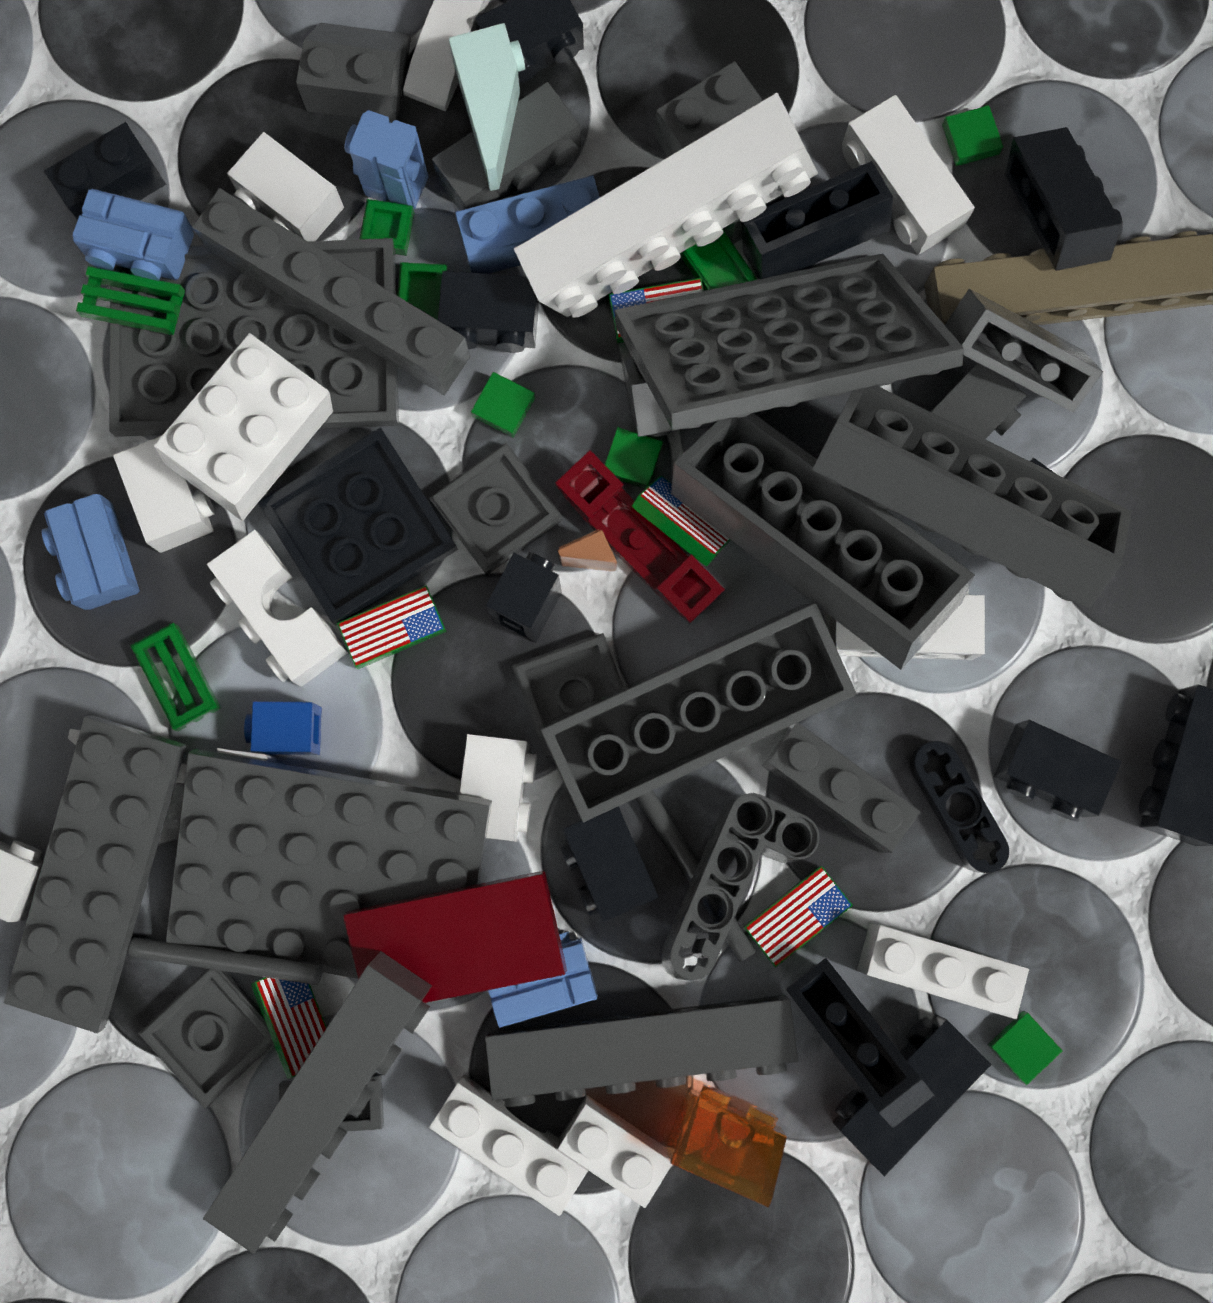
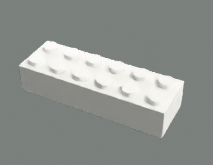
M775 93L514 248V251L538 301L566 317L571 315L574 318L580 317L594 310L598 305L597 300L611 292L613 294H620L633 288L639 282L638 277L653 268L658 271L673 265L681 258L679 253L695 244L697 246H704L715 241L723 234L722 229L739 219L741 222H746L759 216L766 210V203L783 194L784 197H790L801 192L811 183L810 178L817 175L818 172L778 93Z

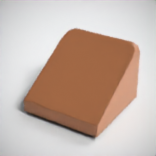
M598 529L559 547V550H557L562 566L602 571L617 570V561L602 530L599 531Z

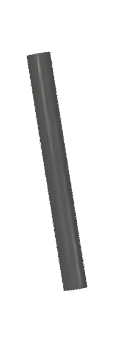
M653 790L635 798L690 884L699 863L694 853ZM703 896L700 901L712 920L715 921L718 915L717 904L711 897ZM734 918L725 940L739 962L753 955L756 950Z
M134 937L131 940L128 949L129 956L134 958L318 985L323 974V968L320 964L185 944L166 943L165 941Z

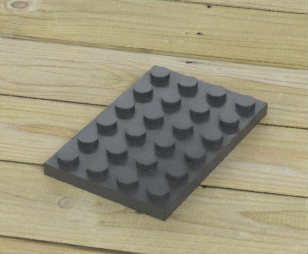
M393 238L308 241L396 295V263ZM190 246L188 254H185V262L179 279L172 280L160 277V281L180 284L185 290L174 335L110 323L109 432L115 437L163 435L249 333L330 392L333 412L319 429L399 426L398 367L208 252L205 246ZM117 265L112 270L134 275L131 269ZM110 286L111 290L166 301L171 300L168 297ZM110 302L111 309L166 319L167 313Z
M883 253L615 310L616 328L672 431L683 428H697L705 423L732 417L742 418L751 413L772 408L791 407L799 402L821 397L840 396L848 391L870 386L889 385L897 380L919 375H933L942 370L963 365V346Z
M194 749L188 753L166 943L185 944L322 965L323 973L358 979L343 915L347 911L479 884L492 800Z

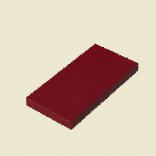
M545 870L347 911L343 915L358 980L368 964L382 951L432 985L422 1000L424 1003L562 976L567 972Z

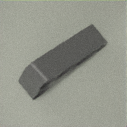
M756 793L743 794L725 804L662 948V965L669 975L676 979L693 981L702 979L711 972L760 855L762 854L778 862L788 863L806 859L814 854L818 848L820 836L817 826L811 819ZM741 805L748 806L756 816V824L752 831L745 830L737 820V811ZM786 826L792 827L799 834L800 845L796 852L787 849L783 843L782 834ZM722 850L729 851L737 860V870L732 877L725 876L718 868L717 859ZM703 896L711 897L718 907L717 918L711 924L705 923L698 915V902ZM689 927L694 932L706 933L709 937L708 939L695 940L697 934L688 933L687 928ZM693 945L691 954L698 958L696 965H686L683 968L685 960L678 956L680 948H690Z

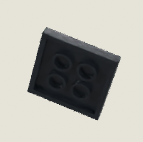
M381 427L258 502L271 526L335 626H337V623L353 616L458 550Z

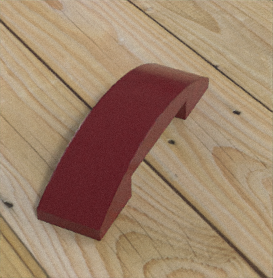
M591 450L555 482L556 487L594 531L598 529L603 531L610 548L689 624L725 590L692 555L688 556L670 537L632 507L635 501L622 488L624 484Z

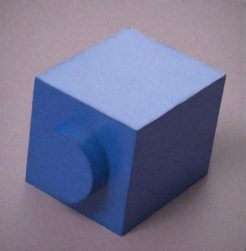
M253 702L252 714H247L245 717L246 743H251V752L258 754L320 755L322 707L313 702Z

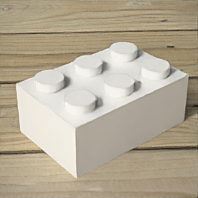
M249 333L160 437L154 447L166 466L243 522L332 414L333 408L330 392Z

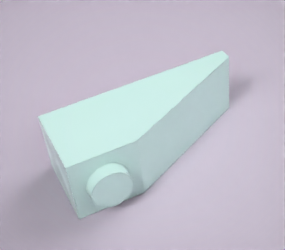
M505 23L449 37L453 64L490 191L500 188L520 93L518 72L525 70L519 41L510 42Z

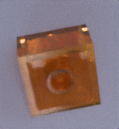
M703 1084L701 1091L689 1086L665 1143L669 1163L769 1207L774 1195L787 1139L783 1129L776 1125L778 1117L754 1105H750L748 1112L729 1104L731 1096L712 1086Z

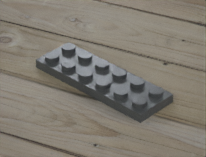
M94 715L84 717L3 1002L4 1004L97 1034L106 1028L187 746L186 744Z

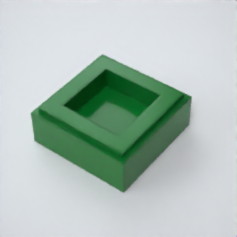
M989 105L947 116L942 123L955 166L999 155L1003 149V144Z
M367 199L359 239L393 238L395 254L407 256L415 214L413 206Z
M493 372L471 410V415L473 418L514 438L536 398L535 393Z
M618 427L605 466L620 481L646 489L650 484L663 442L647 436L638 437L637 433Z
M1022 1011L1017 1016V1019H1014L987 1044L1021 1083L1028 1085L1063 1051L1032 1016L1025 1011Z

